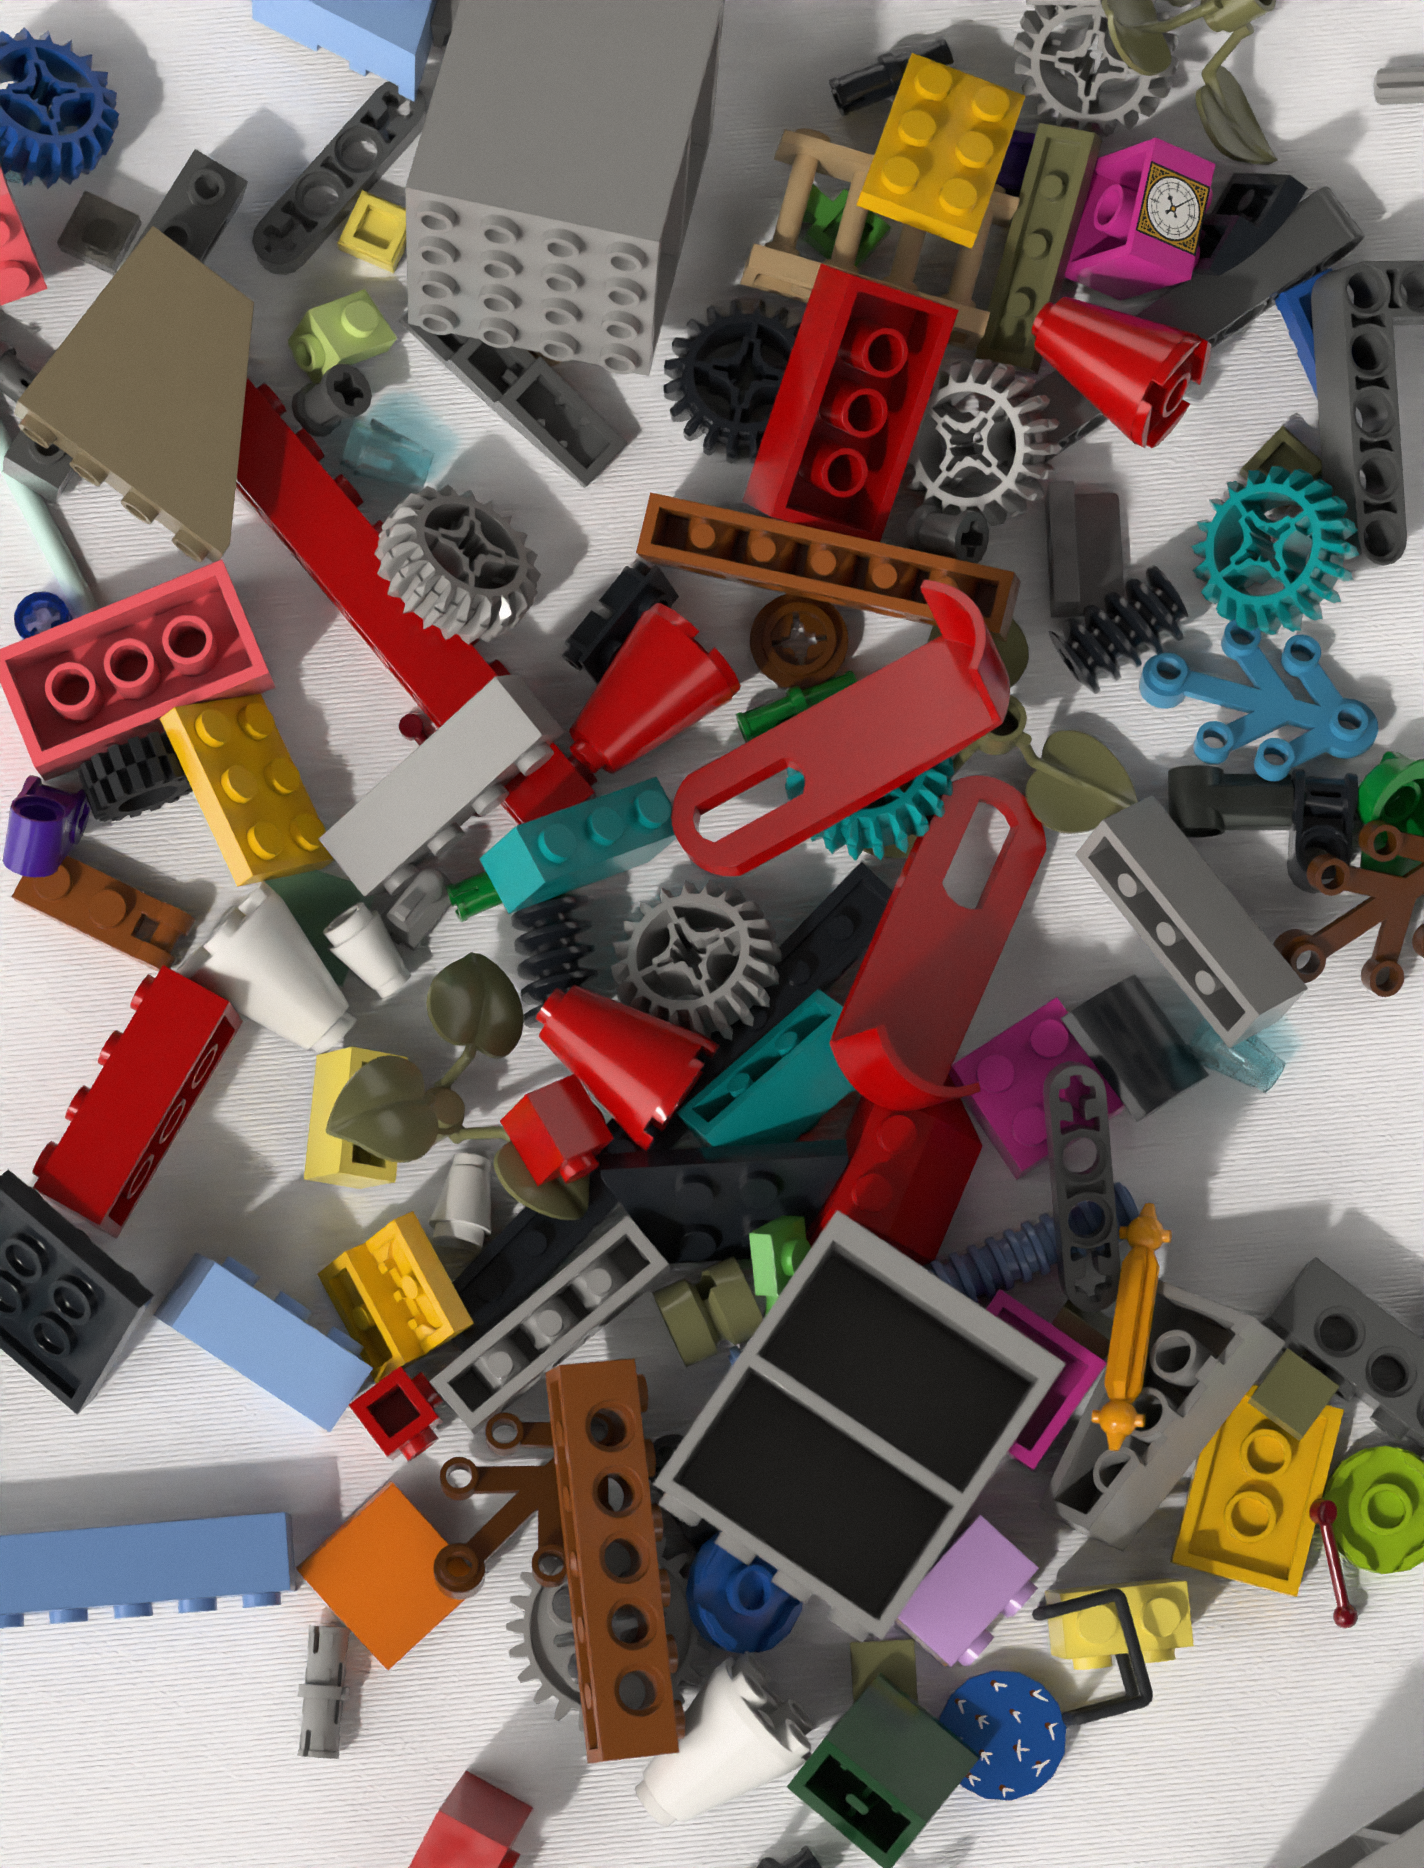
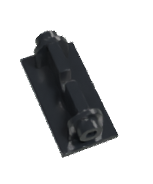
M639 560L632 568L625 566L621 574L599 600L605 608L613 612L612 616L607 620L591 610L571 636L565 640L564 643L568 648L561 655L562 658L579 671L584 667L596 685H598L642 613L655 603H661L672 608V605L678 599L679 595L661 569L656 565L651 569Z

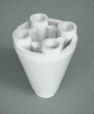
M264 881L239 906L236 905L211 931L213 934L205 944H201L177 969L184 977L228 1000L239 1013L306 1050L313 1047L319 1054L329 1052L357 1021L346 1011L349 1003L284 900Z
M746 1651L737 1659L729 1657L713 1671L684 1713L686 1731L685 1737L678 1740L679 1753L654 1756L643 1771L644 1780L635 1786V1792L641 1804L664 1827H669L676 1820L685 1822L796 1770L811 1756L810 1750L812 1747L806 1737L814 1729L810 1718L794 1700L789 1698L784 1703L781 1701L776 1693L767 1685L771 1681L767 1670L751 1653Z

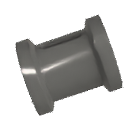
M337 364L325 372L320 383H308L293 395L291 405L293 416L310 435L325 437L340 426L342 419H354L365 413L371 405L372 393L367 379L357 368L349 364Z
M921 505L908 520L906 529V544L909 549L976 564L982 560L989 542L987 521L981 513L967 510L957 516L944 514L939 507L934 505Z

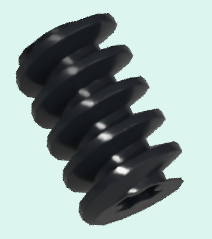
M1152 565L1146 570L1148 586L1136 578L1126 581L1125 591L1127 600L1117 592L1110 591L1104 597L1106 613L1095 605L1085 607L1083 615L1086 627L1074 618L1064 620L1062 627L1065 640L1053 631H1048L1054 647L1072 675L1094 694L1100 692L1096 673L1101 669L1115 681L1121 678L1117 659L1123 656L1136 668L1142 665L1138 648L1141 644L1144 643L1156 654L1162 653L1163 649L1159 633L1163 630L1177 641L1184 639L1180 620L1184 617L1188 618L1186 607L1172 583L1157 566Z
M565 893L521 909L511 916L512 927L527 932L514 941L515 951L521 955L531 956L518 964L517 967L518 976L535 981L522 988L520 992L523 1002L537 1005V1007L524 1014V1025L529 1028L544 1027L535 1018L556 988L567 993L574 984L581 987L582 984L598 977L597 970L579 967L578 960L595 952L594 945L579 943L575 940V935L592 927L591 921L572 917L573 910L589 903L588 896Z

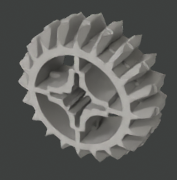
M1102 4L1101 6L1034 5L1035 10H1026L1020 21L1024 32L1017 34L1013 44L1014 50L1022 55L1017 58L1014 68L1016 74L1029 76L1022 86L1023 95L1041 94L1042 97L1036 106L1038 115L1047 113L1053 108L1059 112L1056 119L1057 126L1065 127L1071 118L1079 121V130L1090 131L1092 124L1098 123L1101 131L1107 137L1113 134L1117 120L1130 131L1131 128L1137 125L1139 113L1147 117L1152 116L1158 107L1156 98H1166L1172 87L1168 77L1176 74L1179 65L1178 58L1171 55L1169 67L1155 76H1146L1135 72L1123 61L1112 42L1108 28V19L1103 11ZM1169 12L1157 13L1158 21L1171 18ZM1092 15L1089 26L1084 29H1067L1065 34L1051 32L1059 24L1070 18ZM1162 33L1170 52H1174L1179 43L1177 34ZM1098 34L1097 49L1103 52L1100 59H1104L1101 60L1095 74V59L1089 56L1092 49H1088L1091 48L1095 36ZM1058 68L1069 71L1075 77L1078 86L1069 81ZM1127 74L1139 76L1137 80L1122 89L1100 92L1104 81L1109 79H1126Z
M977 359L972 367L967 361H957L950 365L949 374L944 370L938 371L906 468H914L916 475L908 483L907 488L911 489V491L927 489L922 505L942 506V513L957 516L967 510L976 511L984 516L990 526L1005 523L1007 513L1012 517L1025 514L1028 511L1025 499L1035 501L1040 500L1045 495L1037 479H1051L1057 473L1052 465L1045 462L1046 455L1058 454L1062 449L1056 442H1047L1046 431L1055 430L1060 422L1056 418H1042L1041 412L1048 406L1051 400L1046 395H1037L1029 398L1035 380L1029 376L1019 377L1015 380V367L1010 364H999L994 369L990 359ZM974 392L988 396L995 401L990 410L981 411L977 417L970 412L961 413L955 407L961 399ZM1012 428H1014L1016 437V453L1010 443ZM977 432H980L983 441L980 443L973 442V437ZM942 436L947 446L945 458L942 452ZM974 445H984L982 454L977 455ZM979 470H982L986 475L995 474L1003 481L987 494L974 492L962 485L968 476H976Z
M448 484L440 491L426 486L421 492L411 493L406 499L400 501L381 527L383 530L378 536V547L374 553L381 561L377 574L383 579L390 581L387 595L399 597L405 603L403 614L414 612L423 619V629L434 625L440 628L445 640L458 634L468 645L477 638L489 643L495 637L501 634L505 635L509 629L515 628L533 605L534 597L538 593L536 588L541 573L534 567L538 554L524 546L528 534L515 531L510 526L512 516L502 517L493 510L492 500L482 504L476 501L471 490L458 495Z
M685 880L681 895L676 897L669 890L661 887L660 899L662 903L652 908L650 904L640 901L639 910L643 915L640 922L623 920V930L630 939L613 943L614 953L620 960L611 966L612 977L619 985L616 988L617 998L625 1005L711 1039L712 1032L719 1031L723 1038L732 1041L733 1029L730 1025L740 1019L743 1024L753 1026L754 1017L749 1009L753 1005L770 1007V997L764 988L779 985V974L773 966L782 961L781 951L777 944L773 942L776 939V931L771 922L763 918L764 913L760 906L753 902L752 899L746 901L742 892L733 886L726 892H723L718 883L709 880L699 893L694 883ZM716 927V929L705 933L694 931V929ZM692 948L700 960H702L698 964L702 974L701 980L691 968V965L695 963L690 952ZM729 974H731V976L728 978V980L723 984V982L725 981V979L727 978V976H728ZM688 994L700 997L698 999L689 1001H677L665 998L669 995H672L673 998L676 999L680 996Z

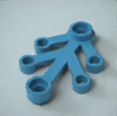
M1236 619L1227 624L1221 639V648L1229 658L1238 662L1255 688L1191 671L1188 664L1174 653L1157 654L1151 657L1143 667L1139 680V691L1144 700L1154 707L1163 709L1173 708L1183 702L1187 696L1248 713V715L1229 724L1210 721L1204 723L1199 728L1193 749L1196 756L1207 764H1220L1228 758L1231 751L1286 725L1310 730L1290 742L1280 738H1270L1260 744L1254 759L1255 771L1265 780L1280 781L1289 774L1291 768L1325 752L1342 759L1361 755L1372 747L1378 734V721L1373 711L1358 700L1342 698L1318 663L1321 657L1320 645L1314 638L1307 635H1295L1288 639L1281 655V665L1288 674L1299 677L1315 705L1294 699L1259 648L1261 640L1259 627L1255 631H1247L1237 626ZM1236 634L1244 635L1251 643L1247 645L1238 644L1231 636ZM1302 651L1310 657V660L1299 661L1292 656L1291 652ZM1157 671L1170 672L1177 678L1172 680L1165 679ZM1338 721L1350 722L1354 726H1356L1357 729H1345L1339 724ZM1208 737L1217 738L1223 743L1224 747L1211 748L1204 742V739ZM1268 754L1278 755L1282 758L1284 764L1272 765L1267 762L1264 756Z

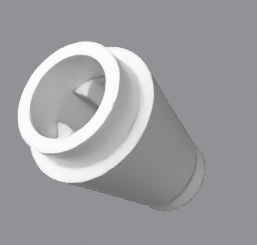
M363 902L357 903L342 912L324 929L323 934L330 941L327 949L372 989H375L381 998L391 995L410 979L411 974L406 969L405 963L377 910L370 912Z
M468 1153L454 1155L453 1164L450 1167L429 1221V1225L434 1229L432 1239L434 1243L459 1251H479L482 1249L484 1238L491 1235V1161L489 1159Z

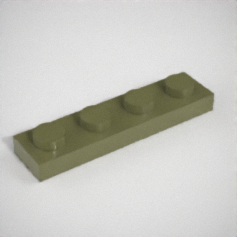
M1039 123L1018 197L1020 200L1017 210L1013 215L987 309L990 315L986 331L977 345L974 358L990 359L993 366L997 367L999 364H1010L1017 371L1038 375L1043 357L1035 350L1036 336L1032 335L1031 329L1042 307L1048 302L1055 304L1059 300L1066 268L1102 144V139L1096 133Z

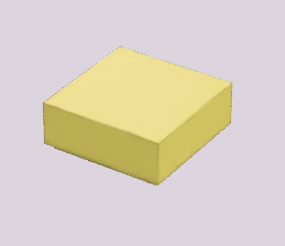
M362 190L337 242L338 249L394 273L407 247L406 208Z

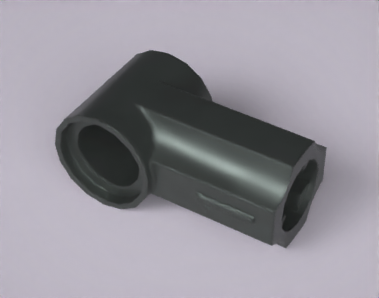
M1183 766L1168 771L1169 816L1187 838L1218 836L1225 833V830H1290L1292 827L1294 788L1291 774H1288L1280 781H1268L1255 773L1224 774L1222 768L1214 766Z

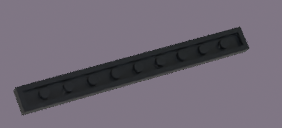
M863 862L779 946L782 961L773 965L779 974V985L764 988L770 997V1007L753 1005L749 1009L754 1017L753 1026L743 1024L740 1019L731 1024L730 1026L733 1029L732 1041L723 1038L719 1031L712 1032L711 1040L717 1043L719 1048L712 1059L702 1052L697 1059L704 1063L700 1070L703 1072L664 1130L661 1131L651 1125L646 1133L654 1138V1143L647 1151L674 1149L690 1132L677 1112L816 990L819 989L825 993L868 949L892 894V890ZM611 1118L606 1126L614 1139L595 1156L599 1165L590 1172L589 1202L584 1216L576 1220H561L525 1207L452 1282L474 1323L450 1340L463 1353L525 1302L620 1204L601 1178L600 1154L646 1150L637 1145L613 1118Z

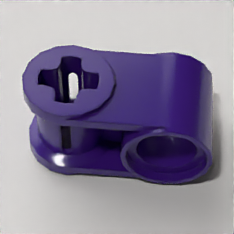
M30 774L24 782L21 792L11 803L2 859L5 867L14 873L27 877H46L57 872L58 867L74 844L77 845L80 842L87 826L91 808L84 789L81 788L77 793L47 786L42 784L40 777Z

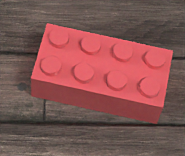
M222 559L0 649L1 686L33 765L45 781L80 768L83 762L91 760V756L97 753L108 752L107 748L115 744L121 746L128 743V739L137 736L139 739H142L152 732L158 731L160 735L165 731L160 718L174 707L260 694L276 688Z

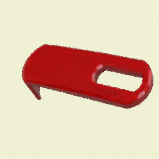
M924 580L920 589L942 633L941 636L687 775L674 797L671 819L674 834L690 860L703 870L716 875L742 876L840 822L963 750L1003 724L1010 700V680L1005 664L974 601L959 589L948 584ZM788 767L800 771L804 776V791L798 797L716 842L705 839L700 835L698 828L700 817L708 811Z
M973 775L953 781L952 795L943 794L939 796L945 808L943 817L940 818L935 814L926 816L930 829L923 836H917L830 1039L829 1043L833 1055L846 1079L861 1095L879 1106L898 1111H913L981 1092L979 1082L961 1087H945L943 1085L1047 850L1042 823L1034 816L1025 796L1013 786L997 778ZM978 802H984L994 806L1005 816L1010 830L975 909H968L958 905L951 899L942 883Z

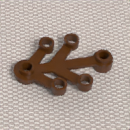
M1373 820L1367 823L1359 834V846L1366 855L1381 862L1390 861L1399 855L1423 863L1403 876L1347 865L1344 861L1331 854H1321L1315 857L1307 869V879L1313 888L1328 896H1335L1343 891H1349L1371 897L1313 935L1301 929H1290L1280 934L1273 945L1304 983H1308L1316 979L1323 972L1327 957L1381 922L1372 956L1362 967L1361 981L1367 989L1376 995L1390 997L1396 994L1404 983V971L1397 962L1415 901L1424 894V836L1399 831L1396 827L1385 821ZM1386 831L1388 834L1387 843L1383 848L1375 850L1373 846L1375 837L1379 833ZM1335 865L1336 874L1334 879L1327 884H1322L1321 877L1323 871L1327 867ZM1421 924L1413 934L1412 946L1414 951L1423 958L1424 924ZM1310 950L1309 961L1303 968L1298 969V957L1304 951ZM1389 967L1388 979L1383 984L1376 985L1377 973L1382 968Z
M503 1412L496 1414L486 1424L485 1436L487 1446L497 1455H512L520 1447L553 1448L551 1422H521L517 1416ZM595 1413L590 1425L599 1424L607 1431L606 1437L598 1443L604 1446H611L616 1438L615 1424L607 1415ZM504 1425L510 1426L515 1429L517 1435L509 1443H500L492 1436L496 1428ZM454 1457L443 1464L440 1470V1485L444 1494L453 1500H465L473 1494L516 1493L466 1544L460 1542L449 1544L437 1554L433 1565L434 1579L438 1589L445 1596L456 1600H463L477 1594L481 1590L486 1578L484 1563L537 1511L538 1549L535 1551L531 1562L533 1577L540 1585L548 1588L558 1587L568 1579L554 1457L545 1466L476 1467L471 1460L465 1457ZM455 1470H465L471 1475L472 1478L468 1485L456 1488L448 1483V1476ZM603 1477L598 1485V1498L606 1509L614 1511L613 1507L609 1504V1481L607 1477ZM549 1556L557 1557L563 1563L562 1570L556 1575L544 1574L539 1569V1564L544 1558ZM455 1558H464L472 1565L469 1573L462 1577L451 1575L447 1570V1566Z

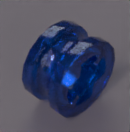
M46 591L34 592L24 597L17 605L14 613V625L22 640L39 633L36 627L29 632L28 624L37 621L36 611L41 608H47L52 617L57 612L60 613V620L52 622L51 628L73 620L65 602L56 594Z

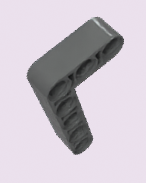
M1363 261L1324 273L1316 280L1312 287L1311 308L1323 481L1333 488L1332 497L1337 496L1346 502L1349 509L1343 518L1354 522L1355 527L1358 529V531L1344 541L1357 547V551L1360 554L1343 562L1342 567L1352 572L1393 564L1402 557L1406 549L1407 527L1393 326L1424 325V261ZM1348 284L1353 290L1354 304L1348 296ZM1402 285H1403V287H1404L1405 290H1406L1407 303H1406L1405 299H1404L1403 296H1402V291H1401V286H1402ZM1352 346L1357 352L1358 366L1352 357ZM1356 407L1361 413L1362 427H1360L1356 419ZM1360 469L1365 474L1366 489L1363 488L1360 481ZM1364 531H1366V533H1367L1368 536H1369V540H1370V550H1369V551H1368L1367 548L1365 547V543H1364Z

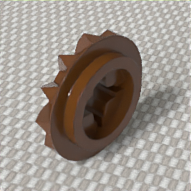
M784 594L768 602L759 611L751 627L750 651L759 673L764 674L779 688H792L798 685L801 690L828 681L845 662L849 642L847 627L843 617L831 603ZM793 619L799 620V628H803L805 637H815L816 640H822L817 641V644L808 646L807 655L804 657V665H799V660L795 658L792 648H782L781 641H787L791 637V629L794 627Z

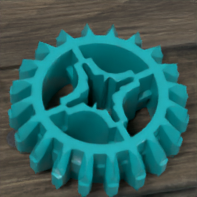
M1272 466L1268 476L1259 470H1248L1246 487L1237 481L1227 482L1230 498L1226 502L1218 498L1209 499L1212 509L1217 512L1212 522L1207 519L1196 521L1199 529L1207 533L1206 541H1201L1191 546L1194 554L1206 559L1192 570L1196 578L1207 582L1201 591L1204 598L1214 604L1218 603L1216 611L1221 617L1229 621L1236 619L1237 626L1247 631H1255L1259 626L1260 631L1268 635H1278L1282 625L1290 631H1301L1303 614L1314 621L1323 619L1320 602L1323 599L1331 603L1341 602L1340 595L1333 589L1337 580L1339 579L1343 582L1354 580L1352 573L1342 567L1344 560L1360 555L1357 547L1344 542L1358 531L1354 522L1343 518L1349 509L1346 502L1337 496L1332 497L1334 491L1331 485L1321 479L1313 480V476L1302 469H1295L1290 474V471L1282 466ZM1286 505L1301 506L1304 510L1294 518L1287 515L1277 522L1265 516L1266 512ZM1311 551L1309 560L1306 564V559L1308 557L1309 552ZM1271 579L1283 583L1286 587L1277 593L1266 596H1251L1246 590L1256 582L1263 585Z
M947 758L915 777L912 785L905 793L899 787L840 822L812 836V842L823 838L825 847L829 849L831 854L847 845L848 853L855 861L864 848H872L874 855L882 860L886 851L885 846L895 844L898 849L906 854L909 847L908 836H923L929 831L930 828L926 816L935 814L941 818L945 814L944 803L939 796L943 794L951 796L953 793L951 779L952 775H954L952 758ZM788 767L785 790L788 800H792L803 794L805 779L800 771Z

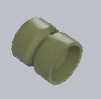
M734 1256L702 1269L700 1280L697 1283L693 1284L682 1278L652 1292L669 1334L686 1368L718 1354L720 1342L725 1339L734 1345L751 1339L764 1320Z

